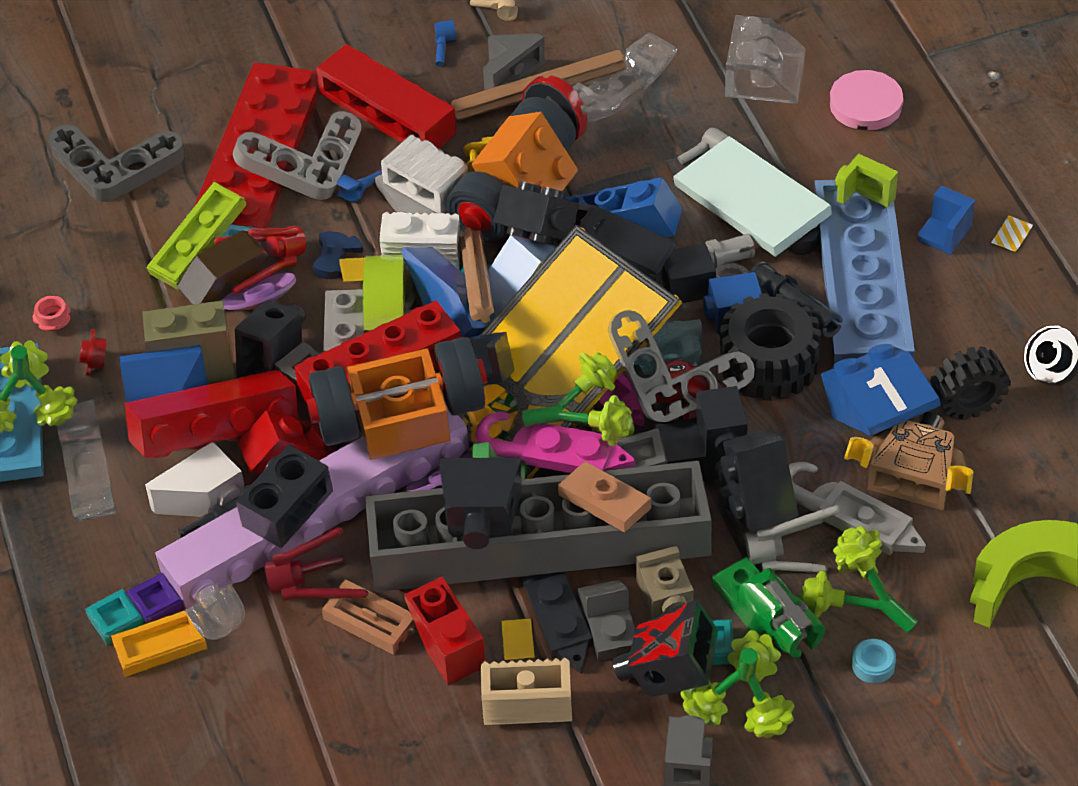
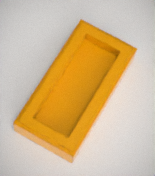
M193 608L111 636L125 677L207 649L204 635Z

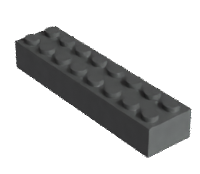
M699 461L604 471L651 498V509L625 533L559 496L558 484L569 475L523 479L522 494L510 533L506 536H489V544L483 549H471L464 544L463 537H453L448 533L442 488L365 496L374 591L418 588L442 576L447 584L630 565L636 564L637 556L673 546L678 547L680 559L712 556L711 516Z

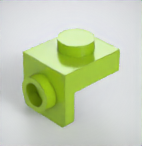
M858 153L848 166L843 165L836 176L835 185L838 186L837 202L844 205L856 192L885 207H889L896 198L898 171Z

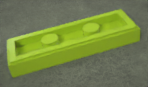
M213 182L146 268L149 274L180 290L177 286L196 255L215 245V238L223 236L247 205L245 199Z

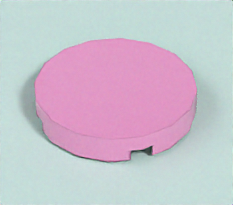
M860 70L845 74L834 82L830 91L831 112L838 121L855 129H858V125L867 126V130H878L889 126L899 118L903 106V92L899 84L888 75L872 70Z

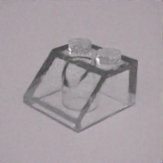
M735 15L726 62L725 97L797 104L806 48L771 18Z

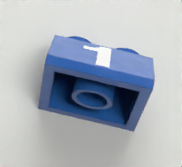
M892 344L876 345L869 349V354L860 358H848L838 361L834 364V369L821 374L832 418L869 436L941 406L939 397L911 354L892 346Z

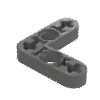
M67 124L55 127L51 130L48 137L51 153L56 160L94 199L101 202H108L121 197L177 166L185 158L183 139L181 135L173 131L160 132L110 160L74 125ZM73 143L74 149L71 150L68 144ZM84 159L95 161L87 167L77 165L78 162ZM135 162L146 164L139 170L128 169V166ZM100 175H101V179H102L104 182H99V181H98V177H99Z
M626 310L614 315L609 322L608 334L631 387L643 413L654 422L671 421L696 409V399L687 390L688 381L693 376L699 375L704 377L708 382V390L718 389L717 380L709 371V368L713 366L715 374L728 370L730 368L728 361L731 359L735 364L742 363L744 366V370L739 373L741 380L738 382L735 377H728L718 381L723 388L737 386L738 389H741L749 384L754 377L755 368L750 357L742 352H731L671 378L647 322L641 314L636 311ZM624 317L628 323L635 321L638 329L633 331L636 343L638 344L645 340L647 348L634 350L628 356L624 348L632 347L631 341L627 335L619 336L617 329L622 327L621 319ZM642 354L650 356L655 362L653 375L646 379L637 376L633 368L635 359ZM678 383L680 396L687 406L681 408V400H678L666 406L668 413L665 415L661 411H653L651 404L656 402L655 394L659 392L661 397H669L677 393L672 385Z

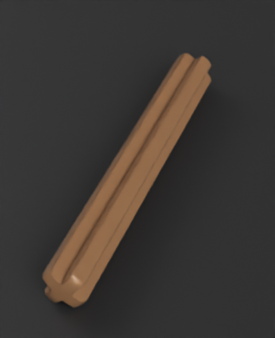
M615 50L455 99L451 102V106L455 108V119L457 121L465 120L522 102L523 90L531 81L539 76L548 78L550 75L556 76L571 86H575L623 71L626 68L625 59L620 50Z
M471 227L464 229V236L460 238L470 316L473 321L481 320L483 324L490 322V315L494 313L483 236L480 230L472 231Z

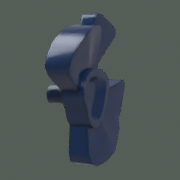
M333 231L320 233L319 244L322 249L320 257L313 264V272L324 279L341 277L342 272L339 259H345L343 258L344 252H363V244L356 236L348 238L345 234Z

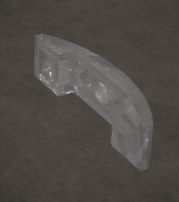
M649 32L626 48V68L623 71L601 77L588 87L581 83L573 86V89L582 99L583 104L580 107L583 115L587 112L588 122L597 121L618 112L642 94L672 61L677 53V47Z
M94 400L76 403L72 418L65 420L61 426H57L75 523L116 514Z

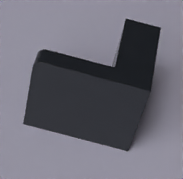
M704 243L674 249L661 269V280L664 288L673 295H677L682 303L701 300L703 296H708L709 279L716 278L714 263L708 247Z
M507 332L468 337L473 345L476 358L482 359L485 367L487 383H484L483 386L503 383L514 371Z

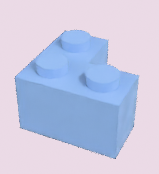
M510 235L488 270L496 316L554 251L556 246Z

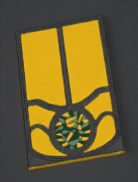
M575 225L480 334L507 332L514 365L513 373L503 383L497 384L503 387L506 392L488 404L493 413L506 412L515 414L512 429L509 432L502 430V433L496 439L512 442L515 435L524 427L521 411L554 406L576 386L574 381L582 375V364L578 357L582 352L590 357L596 352L605 355L617 370L615 377L612 379L614 383L624 369L608 334V325L611 318L622 311H636L646 320L652 336H654L682 304L678 296L673 295L587 233L584 228ZM624 317L621 319L622 327L617 329L619 336L627 335L631 341L632 347L624 348L628 356L634 350L644 348L647 344L645 340L641 343H636L633 331L638 329L635 321L628 323ZM593 386L586 394L581 392L563 411L587 414L608 389L605 386L603 388ZM467 413L458 415L466 424L469 449L463 454L473 452V444H478L471 440L473 425ZM565 421L547 423L568 428H575L577 426L575 423ZM527 465V479H531L540 467Z

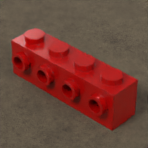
M345 44L316 67L321 95L400 143L413 134L421 142L424 140L429 141L439 149L456 135L455 108L447 101L440 100L425 91L420 85L413 84L398 75L393 69L386 68L371 59L366 53L360 52L348 44Z
M435 300L295 365L298 392L307 403V399L312 398L309 374L337 366L343 367L351 392L347 367L428 348L434 370H436L435 344L461 338V331L438 301Z
M278 369L125 403L129 441L144 458L152 459L164 458L173 451L186 448L199 450L211 442L221 440L238 441L266 410L281 415H290L298 420L296 385Z

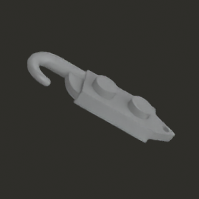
M809 462L789 464L791 478L798 472L816 473L818 470L816 465ZM792 480L797 504L813 512L836 505L840 506V513L822 519L824 522L842 531L849 528H857L858 526H863L868 531L878 530L880 533L879 539L882 542L880 548L882 552L891 555L893 551L925 552L926 544L912 526V517L842 481L839 483H826L812 493L796 485Z

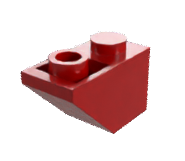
M267 410L237 442L250 473L258 475L262 474L268 462L273 457L278 456L288 444L318 461L337 451L334 445H325L319 424H311L297 420L290 415H281Z
M443 576L404 594L405 601L427 654L447 685L481 670V664L485 662L484 639Z

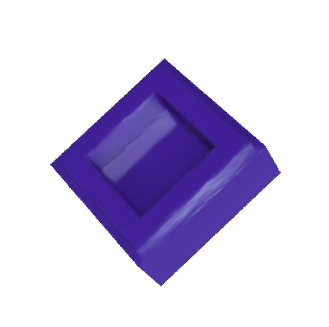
M163 572L126 591L127 596L143 617L144 624L179 613L185 609L183 600Z

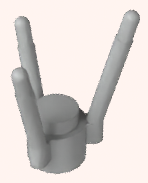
M836 505L824 510L822 509L770 528L745 532L744 537L748 559L753 565L761 563L762 571L771 568L773 571L818 573L820 570H824L827 572L828 567L826 565L776 561V556L784 555L781 536L823 523L822 519L840 513V506Z

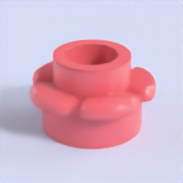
M46 296L36 303L32 316L33 322L37 325L39 324L41 330L57 331L69 323L71 310L62 298Z

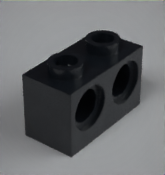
M288 444L278 456L273 457L268 462L262 474L251 485H247L241 491L236 505L242 527L282 549L333 492L328 465Z

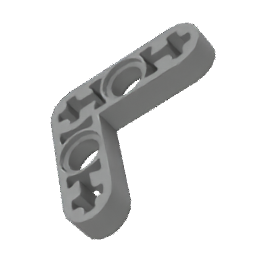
M345 111L334 113L328 121L313 157L260 134L246 132L237 139L233 150V158L237 165L243 169L311 198L326 200L334 194L337 181L342 176L362 126L360 120L352 113ZM341 127L347 129L343 140L336 137ZM249 148L255 150L254 154L247 152ZM323 151H335L340 155L341 159L336 161L330 160L323 154ZM267 155L271 156V159H270L269 162H268V161H265ZM287 161L294 166L295 170L284 171L278 167L276 162ZM321 171L328 173L323 184L316 181Z

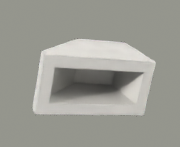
M211 442L145 484L150 507L155 514L195 517L204 516L208 513V508L215 504L222 506L238 497L245 488L242 471L214 442Z

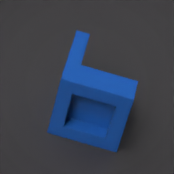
M940 186L933 197L931 217L918 233V241L951 255L972 226L975 200Z

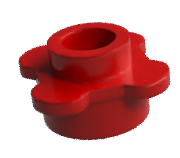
M91 329L89 340L81 341L79 363L86 364L85 376H90L91 369L103 370L107 340L95 337V329Z

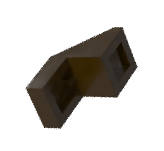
M242 230L196 255L177 287L192 304L214 302L227 281L241 283L243 280L256 274L268 253L249 235L248 231Z

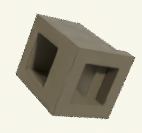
M677 546L636 557L637 584L652 619L693 600L694 590L679 557L680 552Z

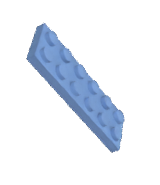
M815 180L814 194L830 204L832 215L819 224V239L827 308L842 316L843 319L842 323L835 321L842 327L837 334L831 337L834 364L848 358H860L869 354L870 348L886 343L909 352L914 359L915 349L894 201L889 207H885L855 192L843 205L837 202L838 186L835 185V180Z

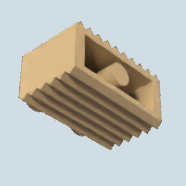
M555 658L552 662L549 659H546L544 662L539 659L533 662L529 659L526 663L522 660H519L517 663L511 660L508 664L505 661H501L499 664L495 661L488 664L485 661L481 664L484 725L572 721L570 663L566 658L561 661Z

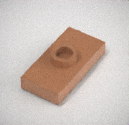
M586 461L558 484L559 496L624 533L651 509V498Z

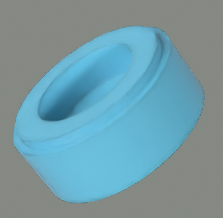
M867 639L860 642L854 648L852 670L859 679L875 684L882 683L893 675L896 654L887 642L879 639Z

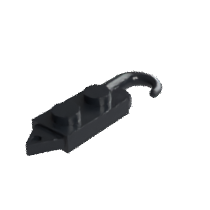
M556 572L519 576L552 659L557 657L563 660L566 658L569 660L570 667L582 674L588 649L593 646V641L565 573Z

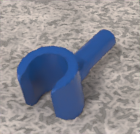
M453 20L435 23L437 46L435 65L438 67L444 66L446 42L456 41Z
M382 170L359 180L348 175L341 176L337 181V185L343 187V189L337 193V196L353 203L358 202L363 195L364 189L375 183V177L381 175Z

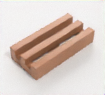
M345 580L339 587L364 589L348 580ZM368 591V596L365 598L349 599L399 623L398 626L377 617L376 613L366 608H359L344 600L345 598H331L322 609L324 620L393 655L399 649V642L404 643L407 639L409 629L414 630L416 627L410 611Z

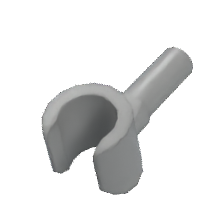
M709 128L704 133L702 142L678 156L679 162L683 165L696 156L705 153L727 138L728 135L717 128Z

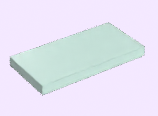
M730 136L673 176L676 187L742 234H749L755 243L775 257L832 215L830 204Z

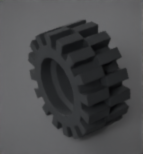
M980 346L977 352L974 347L967 348L966 354H962L960 350L954 353L956 358L953 360L947 357L942 361L944 367L937 366L934 370L936 376H931V386L939 397L944 413L955 420L958 416L961 420H967L969 414H972L974 418L979 417L980 411L984 409L986 412L993 409L991 404L996 403L999 405L1003 401L1000 395H1007L1009 392L1008 386H1011L1010 377L997 354L992 349L987 350L983 346Z

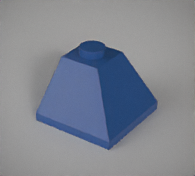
M201 345L120 356L126 403L209 385Z

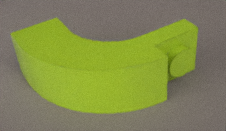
M402 254L365 256L363 271V320L365 333L383 323H388L405 315V295L408 294L407 269Z
M1059 520L1032 521L1012 527L992 539L976 560L973 579L975 587L970 599V603L976 605L973 622L990 628L1006 593L1021 580L1044 576L1078 586V524Z

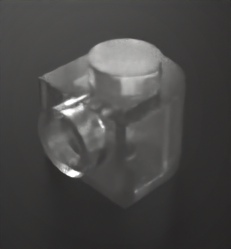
M216 582L195 594L194 597L198 603L185 610L197 631L202 636L212 640L221 639L237 630L245 617L243 603L231 583L221 589Z

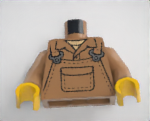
M925 412L921 415L918 423L906 420L894 425L892 430L883 431L871 440L861 437L850 438L844 459H855L864 468H867L870 463L868 490L939 510H944L947 491H951V489L965 490L966 494H971L974 471L967 467L963 453L953 448L955 436L949 431L942 430L944 420L936 413Z

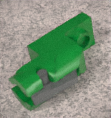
M745 557L712 576V587L749 630H755L759 634V638L763 634H769L773 642L782 651L789 653L795 658L801 657V650L797 647L801 640L811 650L821 641L825 632V626L771 568L760 573L751 561Z

